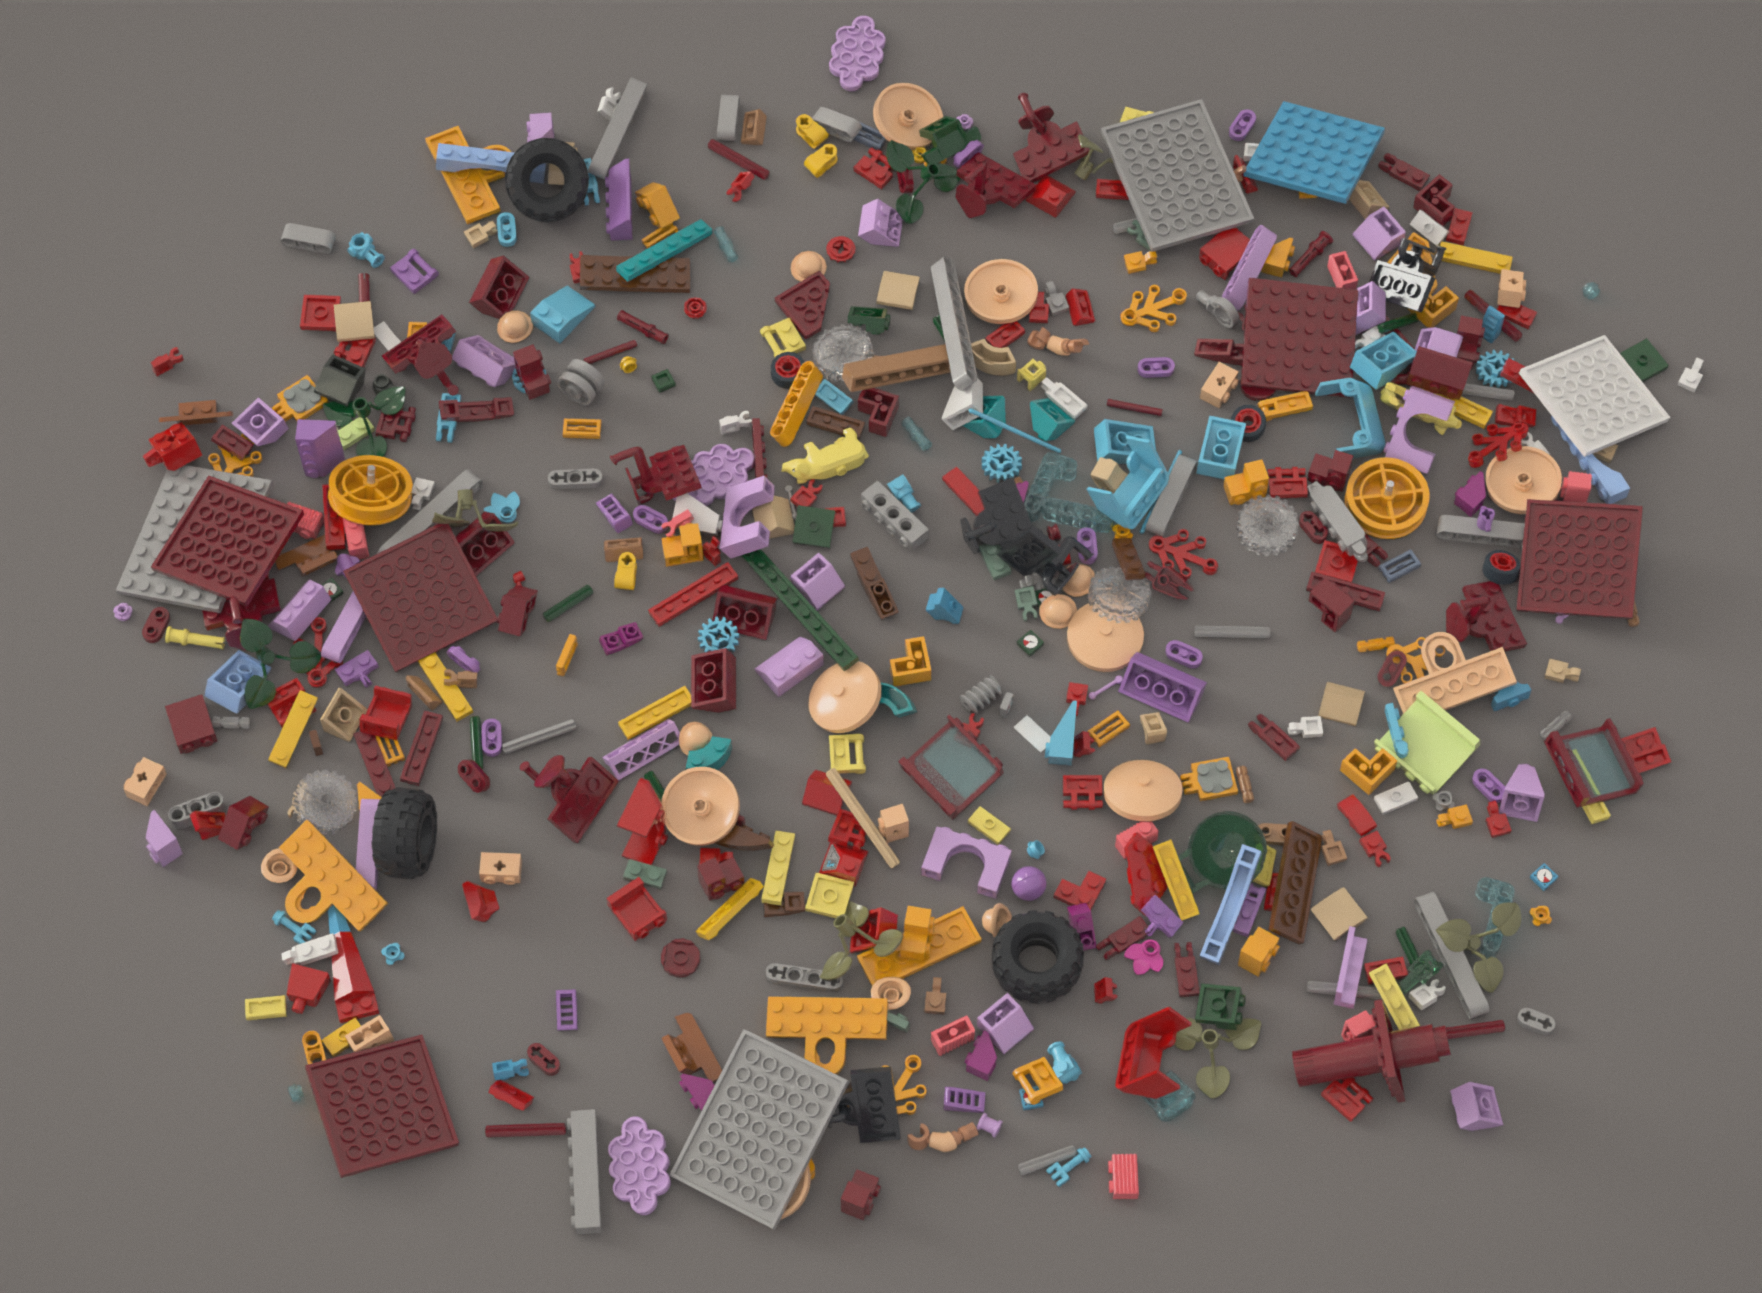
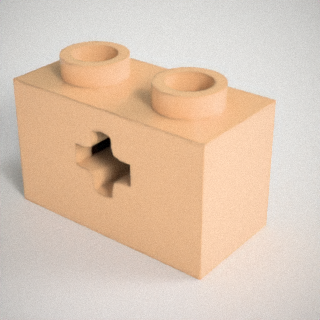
M1501 270L1497 305L1520 307V302L1525 300L1526 280H1523L1524 272Z
M1218 362L1201 389L1200 399L1220 408L1222 403L1228 401L1230 391L1236 389L1239 383V379H1237L1239 371Z
M143 757L141 762L136 764L131 778H128L124 784L126 796L148 806L167 775L164 766Z
M903 804L880 810L878 830L887 843L909 837V820Z
M481 852L479 870L481 882L486 884L501 882L507 885L520 883L522 870L521 854Z
M380 1015L345 1036L353 1052L394 1041L389 1028Z

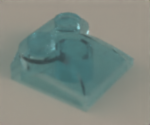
M1172 1070L1168 1071L1165 1075L1180 1085L1179 1090L1157 1099L1141 1096L1157 1113V1117L1164 1122L1171 1121L1188 1110L1196 1098L1195 1093Z

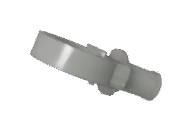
M1200 290L1197 293L1196 300L1206 306V310L1212 313L1222 325L1232 328L1239 322L1240 317L1236 308L1226 298L1216 295L1210 296L1204 290Z

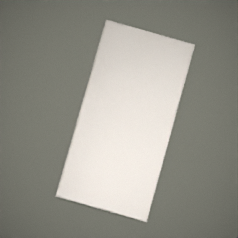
M1028 715L1014 726L1040 752L1046 748V742L1050 743V736Z

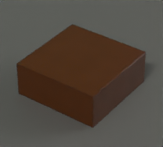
M309 731L315 755H323L317 731Z

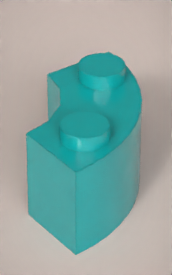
M880 682L881 698L879 704L888 705L894 715L899 718L917 713L916 707L908 695L890 684Z
M712 736L710 742L704 748L689 751L686 770L694 767H709L719 770L727 762L731 754V739Z

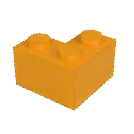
M652 182L635 192L638 206L649 211V219L654 226L663 228L680 218L666 186Z
M1445 286L1434 296L1429 294L1422 313L1411 309L1408 310L1411 313H1416L1417 318L1427 328H1433L1456 310L1459 297Z
M1263 460L1245 463L1243 473L1224 478L1223 487L1230 505H1240L1246 501L1260 500L1266 497L1269 477Z
M687 523L679 526L680 535L662 538L666 567L703 561L698 523Z
M924 636L905 639L907 657L890 660L893 686L931 681V666Z
M1355 748L1342 760L1340 771L1370 795L1395 770L1398 760L1384 748L1371 760L1367 759Z
M914 906L907 907L901 957L924 961L925 954L929 955L931 943H928L929 936L933 937L935 917H931L932 909Z
M1258 926L1254 935L1249 936L1241 949L1238 966L1259 977L1262 971L1265 973L1271 963L1269 962L1271 957H1275L1280 949L1278 945L1279 937Z

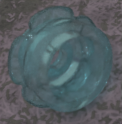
M1595 282L1587 283L1583 287V296L1588 299H1594L1600 293L1598 284Z
M292 1083V1086L287 1087L292 1102H300L301 1097L304 1096L300 1085L296 1086L295 1083Z

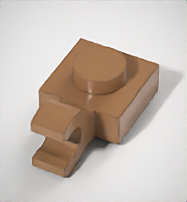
M450 669L444 670V676L451 677L450 679H444V685H457L458 688H477V672L463 671L455 674Z
M1331 830L1323 831L1322 841L1325 845L1321 847L1327 865L1330 866L1346 861L1347 856L1341 841H1334Z
M933 977L932 992L926 991L925 1013L945 1015L946 993H940L941 978Z

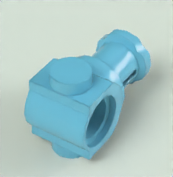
M361 232L351 238L349 242L350 247L347 251L352 257L363 260L367 259L373 268L379 267L385 259L383 254H379L375 250V246L372 244L373 239L369 234Z
M903 474L887 484L893 496L901 501L911 513L921 507V504L912 495L914 491Z
M1062 1041L1054 1042L1048 1047L1047 1051L1054 1058L1053 1070L1057 1078L1063 1084L1075 1081L1082 1074L1078 1063L1070 1054L1066 1053L1065 1045Z

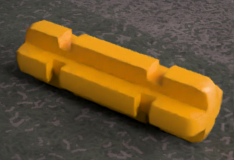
M1394 637L1370 639L1368 642L1365 640L1358 641V652L1384 649V647L1389 648L1395 644Z

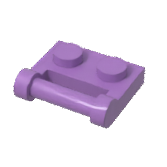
M411 249L405 257L390 267L391 272L413 294L434 280L439 274L435 268H432L419 256V252L416 249ZM415 261L427 274L423 276L411 262Z

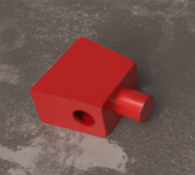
M292 963L287 996L290 1001L294 1002L291 1009L293 1012L303 1014L306 1005L311 1007L318 1005L331 982L329 973Z

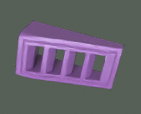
M612 493L596 502L598 508L617 533L632 526L633 522L630 515Z
M576 989L556 990L557 1031L578 1030ZM572 997V1001H561L560 998ZM561 1005H573V1008L561 1009ZM561 1013H573V1016L561 1017ZM573 1020V1024L561 1025V1021Z
M945 1087L944 1110L984 1113L985 1092ZM951 1096H955L954 1102H950ZM959 1096H963L962 1104L958 1103ZM967 1097H971L970 1105H966ZM975 1097H979V1106H974Z

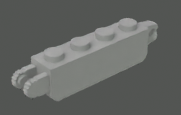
M1317 481L1308 485L1307 488L1312 501L1310 506L1313 512H1318L1322 524L1329 527L1328 531L1331 537L1338 540V545L1342 552L1346 551L1349 557L1354 555L1359 562L1367 561L1366 534L1331 486L1322 487Z

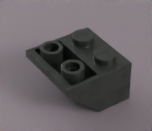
M332 354L322 369L314 393L347 407L364 385L366 368Z

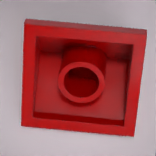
M815 769L808 778L802 805L837 816L839 810L843 807L844 801L827 778L826 773ZM842 778L850 789L852 781Z

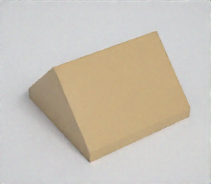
M1359 180L1349 198L1364 219L1382 207H1385L1387 210L1390 208L1369 181Z
M774 495L773 501L752 508L754 521H760L770 531L769 539L794 534L795 525L788 499Z
M1327 682L1318 716L1356 726L1365 691Z
M338 688L320 719L323 730L350 742L360 725L359 719L361 715L366 714L368 709L342 688Z

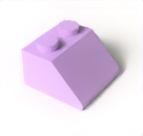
M257 398L232 422L233 426L257 446L276 442L289 429L284 419L260 398Z
M153 810L145 837L148 842L146 848L150 852L149 855L155 863L159 862L162 867H165L183 853L176 837L156 811Z
M1468 1082L1450 1090L1452 1104L1455 1107L1457 1123L1460 1129L1474 1131L1503 1125L1494 1087Z

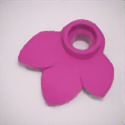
M1146 940L1142 944H1133L1125 951L1124 957L1134 960L1133 969L1136 975L1145 974L1150 968L1155 972H1159L1163 967L1160 945L1155 940ZM1153 948L1154 951L1150 953L1147 949Z

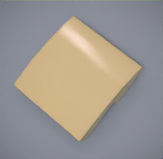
M884 271L876 304L912 310L920 277Z
M371 301L334 305L338 342L375 338Z
M1344 887L1311 908V911L1335 941L1347 933L1350 926L1356 928L1368 919Z

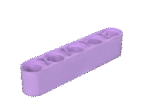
M1263 225L1258 226L1254 231L1222 295L1223 298H1226L1233 304L1237 311L1241 309L1247 299L1248 279L1258 277L1277 238L1275 233Z
M352 592L325 641L321 657L341 663L363 624L366 615L354 592Z
M361 799L356 870L377 891L378 870L372 857L371 841L375 811L380 799Z

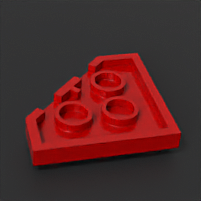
M1136 832L1124 847V853L1128 860L1127 876L1128 883L1131 884V904L1146 916L1141 909L1152 896L1156 895L1160 899L1168 885L1153 845Z

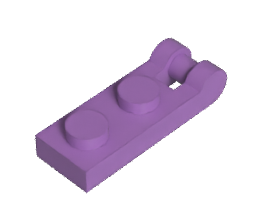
M1253 883L1249 887L1233 932L1246 937L1250 934L1267 890L1264 887L1258 888L1253 886ZM1250 893L1257 895V898L1249 896Z

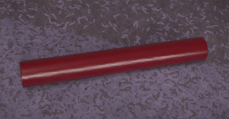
M632 340L583 360L588 364H592L637 347V343L635 340Z
M1113 399L1107 400V406L1162 416L1163 409Z

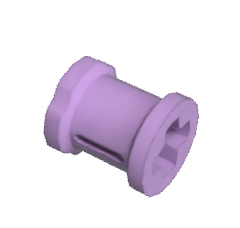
M983 1113L977 1125V1130L982 1129L991 1133L992 1137L996 1138L1003 1121H996L988 1117L986 1113Z

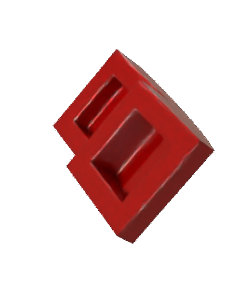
M1498 404L1495 413V423L1512 426L1515 423L1521 422L1527 424L1528 427H1534L1537 409L1522 405L1513 408Z
M1354 795L1337 803L1338 809L1349 820L1350 826L1360 836L1377 827L1369 812Z

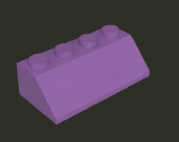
M624 159L610 168L609 177H605L606 188H609V192H606V203H609V207H606V218H609V223H606V233L610 234L611 241L633 240L629 159Z
M298 419L295 440L305 476L311 478L324 477L338 464L345 461L336 421Z
M1136 652L1130 659L1118 692L1189 722L1201 700L1207 682Z

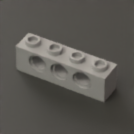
M878 480L861 493L862 507L866 511H870L878 523H883L887 531L892 536L895 535L903 547H908L913 551L929 538V529ZM903 528H909L910 530L904 531V530H902V529H903Z

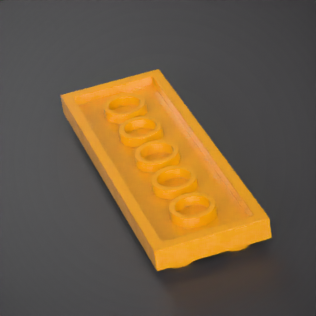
M964 906L934 920L933 937L929 936L928 943H931L929 955L925 954L924 961L901 957L902 941L896 950L888 956L879 957L875 954L874 948L857 955V960L871 986H873L874 983L885 977L904 979L980 943L982 939Z

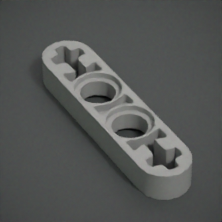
M772 963L766 968V978L774 984L827 992H837L843 986L842 976L836 978L838 983H835V986L831 985L832 980H826L825 985H822L823 979L821 978L816 984L809 982L808 979L811 975L819 977L823 970ZM774 970H777L778 974H776V977H772V973ZM783 971H786V973H785L786 979H783V975H784V972H783ZM797 972L800 974V978L793 981L789 979V974Z

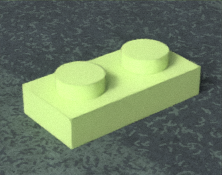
M361 417L338 430L343 450L368 436ZM367 419L368 425L372 433L375 431V428Z

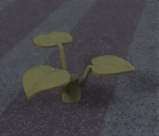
M1079 134L1078 139L1081 148H1090L1087 156L1083 157L1074 173L1086 181L1091 172L1095 174L1106 163H1113L1112 158H1107L1097 167L1093 168L1095 164L1089 160L1092 152L1096 150L1103 153L1104 151L1090 139Z
M469 489L458 490L456 518L447 517L435 512L432 523L449 524L451 527L468 526L470 521L462 519L463 510H471V506H474L482 528H486L488 531H508L518 525V521L513 524H485L477 507V500H473V490Z
M849 901L846 914L839 915L833 923L840 932L838 936L841 939L845 952H837L830 956L819 977L824 980H833L843 976L851 967L852 958L848 956L849 950L844 937H852L858 932L872 943L877 944L874 948L877 956L885 957L894 952L900 945L904 937L903 934L896 929H889L881 933L879 940L873 939L857 928L867 921L869 910L865 906Z
M1516 902L1500 903L1494 908L1492 922L1497 926L1496 929L1470 935L1471 926L1463 919L1449 920L1436 929L1445 946L1452 952L1471 951L1472 954L1482 959V961H1477L1474 964V976L1479 985L1489 993L1494 992L1502 980L1503 966L1497 958L1489 957L1486 959L1483 954L1477 952L1481 944L1479 938L1496 933L1499 930L1504 936L1515 934L1521 924V911Z
M1186 1018L1192 1024L1190 1027L1177 1032L1174 1045L1178 1049L1189 1051L1195 1047L1196 1042L1203 1041L1204 1047L1209 1049L1212 1067L1205 1066L1196 1075L1198 1088L1208 1097L1215 1099L1221 1096L1230 1083L1228 1069L1225 1066L1215 1067L1213 1049L1218 1047L1219 1039L1228 1043L1233 1042L1234 1047L1239 1050H1248L1258 1041L1261 1021L1249 1018L1242 1019V1024L1237 1025V1030H1225L1226 1035L1229 1037L1226 1038L1221 1036L1220 1033L1217 1034L1213 1029H1207L1202 1033L1200 1023H1196L1195 1019Z

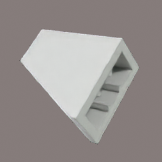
M977 379L976 382L964 391H960L954 386L942 415V420L952 430L979 417L970 413L969 409L972 408L983 413V383Z
M688 493L676 498L673 518L688 509L694 517V520L691 522L693 524L698 523L700 533L718 536V532H721L723 521L717 513Z

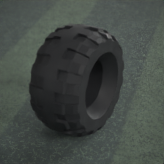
M538 138L525 143L512 155L506 168L505 186L508 197L519 212L532 220L555 222L565 219L581 206L588 191V170L582 156L571 145L555 138ZM544 163L557 166L564 175L562 190L557 195L548 198L537 195L530 185L532 171L538 165Z
M396 787V789L386 791L377 805L372 827V857L376 869L380 873L387 875V877L415 879L425 874L433 859L438 826L436 804L433 797L423 790Z
M1029 910L1028 913L1023 915L1019 913L1013 916L1009 922L1004 923L999 929L997 936H995L992 947L993 972L999 980L1000 986L1005 991L1012 993L1013 997L1020 1001L1025 999L1034 1004H1039L1040 1001H1046L1047 1003L1056 1001V998L1062 995L1065 996L1071 991V988L1079 980L1083 968L1084 949L1076 928L1069 924L1068 920L1061 916H1055L1054 912L1045 911L1043 913L1037 912V910ZM1030 946H1043L1054 953L1056 964L1047 971H1030L1020 963L1019 954Z

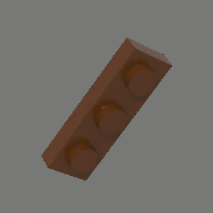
M812 406L806 421V425L844 437L843 430L852 428L857 433L858 440H860L865 428L864 421Z
M1113 538L1112 547L1125 579H1144L1145 571L1132 539Z

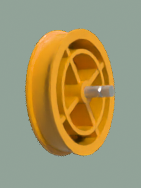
M375 455L352 457L341 462L332 470L329 477V503L338 515L357 524L381 525L390 523L403 516L411 505L412 478L402 465L389 458Z
M1384 457L1369 460L1352 473L1348 480L1344 503L1365 534L1380 539H1396L1412 533L1421 525L1427 512L1430 493L1425 478L1414 466L1396 458Z

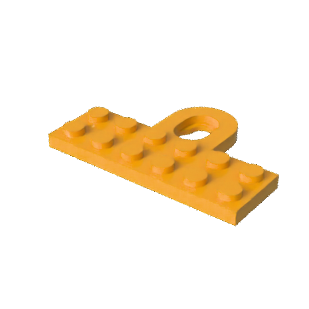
M459 126L425 138L435 162L438 143L469 147ZM491 145L483 148L511 152L502 145ZM481 168L465 169L456 172L441 171L467 225L501 212L488 183L505 177V172L494 169L487 171Z
M306 820L279 847L305 874L289 891L285 900L286 911L293 920L300 923L315 922L334 905L361 932L389 904L309 820ZM311 887L318 888L321 892L319 903L316 906H311L309 909H303L301 901L304 899L307 889Z
M768 997L766 1037L806 1038L805 1059L837 1075L845 1065L847 1039L887 1040L888 999ZM823 1039H830L835 1044V1053L831 1056V1061L828 1064L820 1062V1056L816 1050L817 1044Z

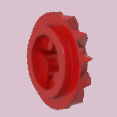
M834 237L827 244V255H829L831 260H836L837 263L839 261L846 262L848 259H852L855 254V244L848 237ZM843 245L844 251H842V253L839 254L838 250Z

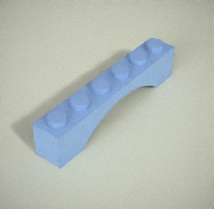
M438 143L436 170L456 172L465 169L484 168L506 172L507 165L514 152ZM546 163L538 165L532 171L530 182L544 183Z
M1551 416L1553 424L1561 431L1563 440L1569 444L1571 453L1578 458L1582 470L1592 475L1591 484L1597 488L1600 499L1604 500L1606 504H1612L1626 498L1630 487L1621 473L1602 464L1593 454L1584 457L1553 416Z
M1242 844L1222 903L1200 954L1202 959L1220 965L1262 856L1260 850Z

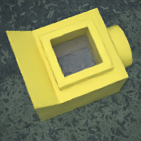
M1034 359L1028 362L1022 369H1018L1017 380L1019 382L1023 379L1028 381L1029 391L1046 378L1045 365L1041 361L1037 362Z

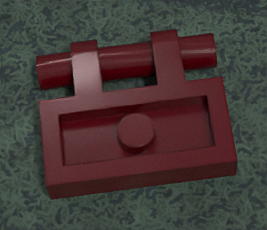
M403 406L402 410L394 415H385L381 412L375 432L376 436L395 439V435L398 433L401 434L399 440L407 442V438L412 432V422H415L416 408L409 407L407 412L403 411ZM400 419L405 420L404 426L399 425Z

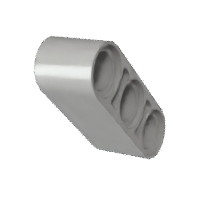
M721 94L717 140H736L740 96Z
M820 107L812 117L829 135L847 142H852L862 129V125L856 119L825 107Z
M288 223L285 225L280 242L284 246L330 254L336 235L329 230Z
M211 792L172 807L168 812V817L172 826L180 830L193 825L190 814L194 810L225 812L226 804L220 793ZM214 802H220L218 805L212 806ZM177 816H182L181 819L175 820Z

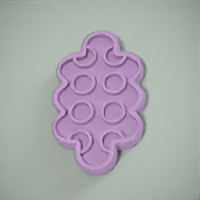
M859 16L853 20L852 26L840 27L836 32V42L831 47L832 58L829 62V70L834 76L840 77V85L846 91L858 90L861 88L863 81H872L879 74V64L884 59L882 49L885 46V36L881 31L875 30V23L872 18Z
M726 444L715 445L710 452H698L691 462L702 488L688 494L705 506L713 503L715 498L725 499L727 488L748 481L747 471L752 469L755 463L753 452L747 448H739L733 451Z
M630 1117L622 1125V1135L615 1137L608 1146L609 1155L613 1159L609 1166V1172L615 1179L613 1184L614 1195L623 1202H630L632 1209L637 1214L648 1215L657 1206V1196L665 1194L670 1188L671 1179L666 1172L670 1165V1160L664 1152L666 1147L664 1136L657 1130H649L647 1123L642 1118Z

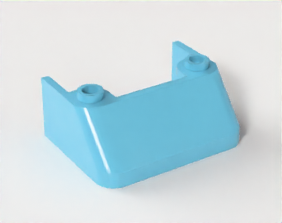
M1353 378L1320 382L1315 392L1316 396L1340 392L1347 397L1353 396L1361 430H1358L1353 435L1354 446L1337 448L1336 450L1353 455V459L1380 454L1385 448V439L1372 388L1368 384Z
M1127 435L1126 440L1132 449L1126 461L1130 473L1114 494L1110 491L1088 487L1087 491L1100 512L1122 527L1134 529L1167 486L1169 474L1151 440Z

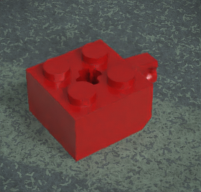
M180 422L148 439L152 449L143 455V459L148 467L163 463L168 470L175 471L202 456V453L193 435Z

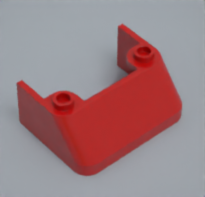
M640 778L617 827L632 832L622 857L652 865L661 845L664 846L666 844L668 835L666 834L663 805L650 781L644 778Z
M1169 1006L1131 1023L1126 1029L1115 1083L1116 1088L1123 1093L1154 1099L1179 1090V1084L1159 1071L1163 1050L1175 1044L1177 1032L1190 1027L1192 1022Z

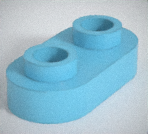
M508 212L501 213L497 217L499 243L504 247H510L517 241L515 217Z

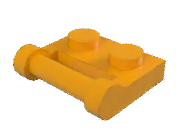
M1045 1057L1023 1065L1012 1072L1015 1080H1018L1024 1088L1032 1105L1039 1103L1043 1098L1063 1090L1061 1081L1057 1078ZM1030 1074L1040 1090L1034 1091L1025 1075Z

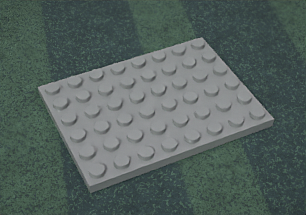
M1202 99L1101 128V135L1151 252L1254 222L1253 214Z
M184 465L175 471L167 469L116 588V592L120 595L221 613L226 598L152 570L151 565L208 475L269 497L273 487L272 480Z
M743 1029L669 1176L775 1230L850 1081Z

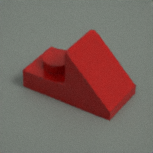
M193 811L190 814L195 831L199 832L202 840L219 835L226 817L224 812Z

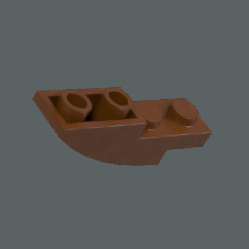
M868 546L850 553L860 583L880 619L883 620L899 613Z
M735 825L734 829L724 838L714 843L722 847L743 851L765 850L774 846L770 836L762 832L758 835L752 832L753 829L746 825H742V827Z

